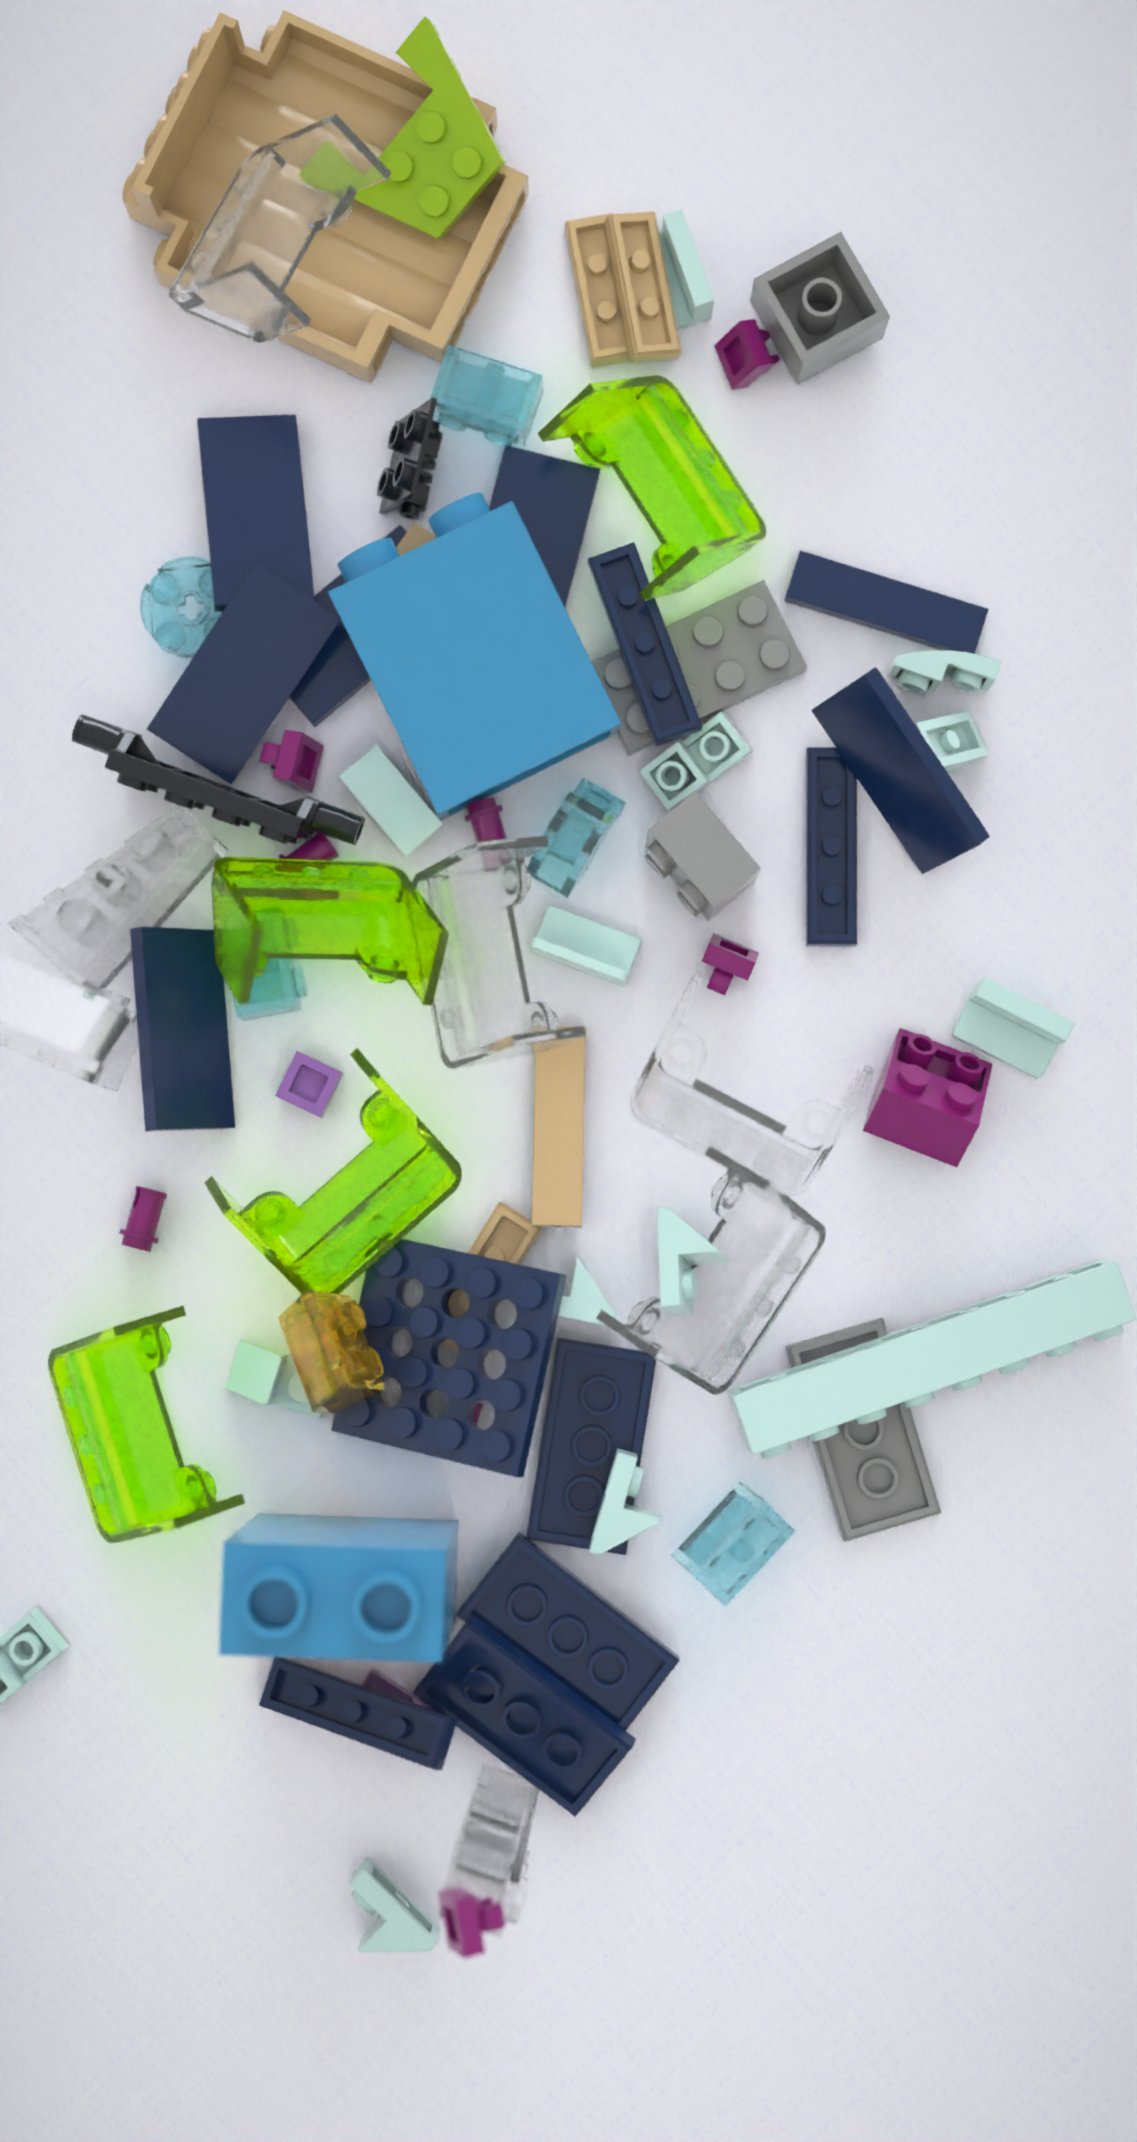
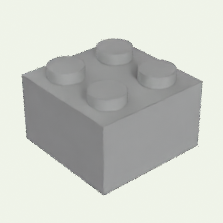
M842 232L831 236L754 278L750 302L765 329L769 331L772 341L797 384L881 340L884 336L890 315Z
M696 791L691 793L648 829L645 844L648 854L645 855V859L662 879L668 875L672 877L680 889V892L677 893L679 900L695 917L702 913L710 921L752 886L761 870L760 866Z

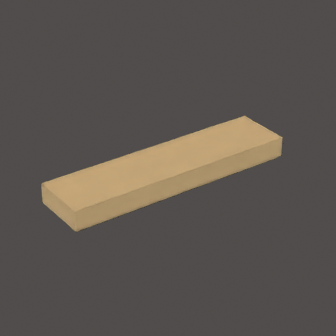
M536 1026L532 1227L582 1228L586 1027Z

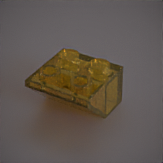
M310 1290L302 1294L278 1317L313 1413H334L385 1390L380 1377L384 1373L381 1359L372 1347H369L363 1332V1328L366 1327L365 1316L359 1304L355 1300H351L350 1296Z

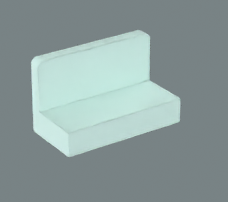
M682 209L663 215L662 232H659L677 330L712 319L714 298Z
M548 905L538 934L533 938L531 953L625 987L642 939L558 907Z
M984 977L976 983L952 1030V1036L1038 1079L1043 1076L1058 1044L1067 1041L1075 1023Z

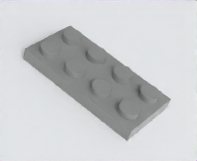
M764 580L666 626L700 721L708 719L806 672L807 669ZM619 649L592 661L622 723L618 735L628 756L653 745V740Z

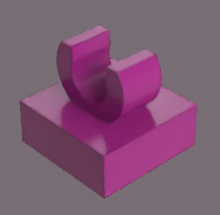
M755 319L739 321L714 345L732 390L747 388L762 373L768 372L780 361L778 354L770 356L765 342L771 335L767 330H759Z
M285 729L281 745L264 742L259 762L271 765V769L274 770L273 778L294 790L312 793L324 745L303 732Z
M713 933L702 959V962L715 967L707 988L725 995L734 975L748 981L759 952Z
M460 1886L439 1891L448 1948L464 1959L484 1954L485 1947L482 1933L506 1927L502 1904H494L491 1897L476 1900L475 1895Z

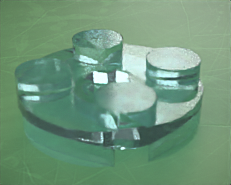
M188 556L172 559L158 568L157 571L159 573L151 579L149 585L146 583L140 597V614L148 633L163 651L182 658H193L223 612L214 611L210 561L200 557ZM194 596L198 604H204L203 611L198 612L197 618L188 620L185 614H178V607L186 605V597Z

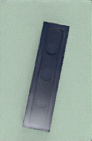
M633 542L588 558L587 564L654 746L657 747L702 731L703 727L635 543Z
M801 550L784 599L785 602L933 648L973 654L976 652L989 610L988 608Z
M807 747L806 946H856L857 777L836 747Z
M274 1657L259 1703L261 1707L434 1770L443 1769L458 1718L285 1657Z

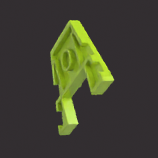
M424 16L395 53L433 89L431 94L368 171L330 136L325 139L300 171L310 179L442 240L506 164V161L477 105L473 102L453 59L449 56L441 41L435 24Z

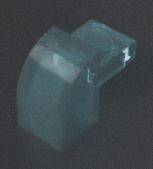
M583 778L574 792H569L552 818L536 847L525 873L568 898L587 871L600 843L619 818L626 802L609 793L604 788Z

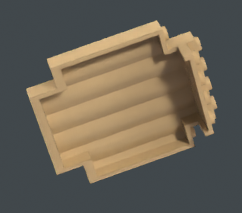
M283 10L276 26L270 25L266 30L261 43V52L244 44L238 20L220 12L213 27H207L201 34L199 42L192 48L187 61V71L182 73L177 86L171 90L166 102V115L164 114L160 117L155 129L149 134L144 147L145 158H141L137 162L133 172L128 176L123 187L122 198L131 219L170 237L169 240L164 239L161 241L153 261L154 270L161 286L372 383L384 362L392 340L440 363L446 364L460 338L467 319L477 304L488 276L499 259L507 237L521 214L529 194L528 175L504 165L442 240L306 177L300 170L328 136L334 138L368 171L431 94L433 89L413 69ZM471 96L494 137L497 129L496 107Z

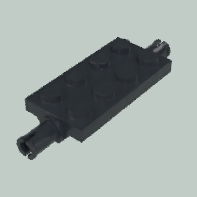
M83 714L78 717L75 723L72 741L107 754L108 758L104 768L118 772L119 775L116 782L144 792L149 790L155 793L158 792L159 788L166 790L164 800L189 809L195 807L204 810L205 805L213 807L211 817L238 827L240 825L250 827L251 822L261 825L259 835L284 844L288 842L296 844L298 838H313L314 833L318 832L356 845L362 833L365 818L312 797H305L278 805L156 760L142 739L141 734Z

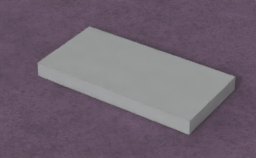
M878 1318L789 1344L785 1347L791 1368L885 1336L888 1333L883 1318ZM904 1402L885 1408L887 1415L879 1420L858 1424L857 1419L837 1425L839 1428L837 1434L822 1440L813 1441L844 1542L941 1513L910 1407H905Z

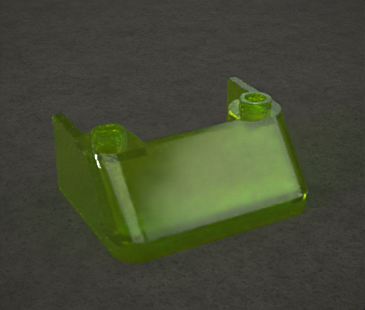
M654 375L590 383L537 433L542 442L571 438L574 443L575 453L582 462L598 468L613 467L662 545L652 553V570L655 579L639 592L644 601L686 590L749 551L766 536V526L757 509L679 389L663 376Z
M223 857L216 860L211 880L215 963L238 1004H249L253 979L265 974L268 958L356 960L370 979L379 983H393L396 980H406L423 1005H433L449 932L401 869L386 863L366 861Z
M358 1048L350 1056L378 1088L364 1102L359 1117L362 1128L373 1142L302 1205L298 1207L290 1197L282 1192L268 1191L257 1196L243 1208L213 1176L204 1182L223 1215L304 1297L314 1302H325L339 1295L453 1194L462 1178L459 1162Z
M184 1306L117 1325L53 1349L48 1357L49 1375L96 1527L101 1536L112 1544L175 1530L245 1504L242 1494L216 1500V1485L211 1474L197 1464L184 1466L160 1390L155 1369L161 1368L166 1364L171 1350L170 1337L165 1328L162 1327V1324L186 1316Z

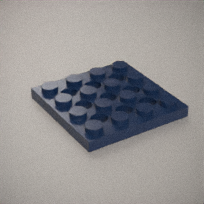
M374 1233L331 1431L513 1477H524L567 1275ZM417 1279L423 1287V1297L418 1305L409 1307L403 1299V1289L408 1281ZM458 1289L464 1290L470 1300L468 1311L460 1318L454 1317L448 1306L450 1296ZM508 1299L515 1305L517 1316L515 1322L509 1328L503 1329L495 1320V1310L500 1302ZM405 1328L412 1336V1348L407 1355L400 1357L392 1348V1339L399 1329ZM447 1339L453 1340L459 1350L456 1363L449 1368L444 1367L438 1359V1348ZM493 1350L500 1351L506 1361L505 1370L497 1379L490 1378L484 1369V1360L487 1354ZM389 1378L396 1379L402 1391L400 1400L392 1407L385 1404L381 1396L382 1386ZM435 1389L442 1390L448 1400L447 1410L439 1418L433 1417L427 1409V1398ZM482 1400L488 1401L495 1411L492 1425L485 1430L479 1428L473 1419L474 1408Z

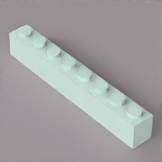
M1101 1259L727 1390L746 1448L753 1455L761 1452L762 1458H770L791 1449L790 1442L806 1436H809L810 1441L831 1437L839 1432L837 1425L857 1419L858 1424H866L879 1420L887 1415L885 1408L904 1402L907 1408L925 1404L935 1398L933 1391L951 1385L954 1391L973 1387L982 1382L981 1374L998 1368L1000 1374L1021 1370L1030 1365L1028 1358L1044 1352H1046L1047 1357L1069 1353L1077 1348L1075 1341L1093 1335L1094 1340L1098 1341L1117 1336L1124 1332L1123 1324L1137 1320L1118 1263L1112 1260Z

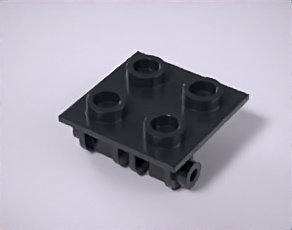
M432 397L418 408L413 409L400 421L397 420L391 429L388 440V449L393 450L389 468L386 467L382 472L377 487V495L382 497L379 509L380 514H385L395 507H400V515L402 517L417 520L419 519L420 512L426 511L431 486L425 484H431L433 476L421 469H435V459L438 457L443 434L439 431L440 423L433 420L437 402L436 398Z

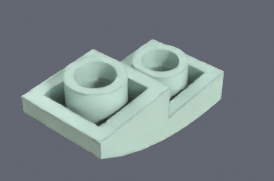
M930 650L912 652L897 656L888 677L897 679V685L902 689L916 694H925L926 690L935 693L942 682L943 676L952 678L951 684L959 689L969 692H978L979 689L988 691L996 680L1002 661L983 655L959 651Z
M725 712L718 713L702 726V731L691 734L682 742H676L639 771L667 811H671L694 791L698 793L753 752Z
M376 743L338 775L405 856L444 825Z
M38 1607L29 1612L0 1638V1705L69 1646Z

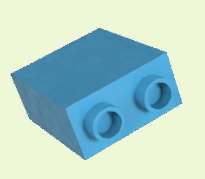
M482 493L465 496L435 512L428 519V522L436 538L401 556L392 538L377 540L350 553L337 564L346 583L328 591L441 820L466 809L468 804L486 799L617 734L622 724L513 501L490 511Z
M258 1513L223 1543L219 1655L442 1663L455 1624L459 1520Z

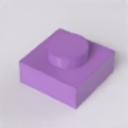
M296 1051L275 1096L323 1118L344 1073Z

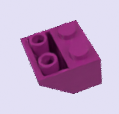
M899 1028L872 1096L863 1131L958 1167L979 1127L993 1064L978 1058L972 1053L961 1052L933 1041L925 1035L915 1034Z

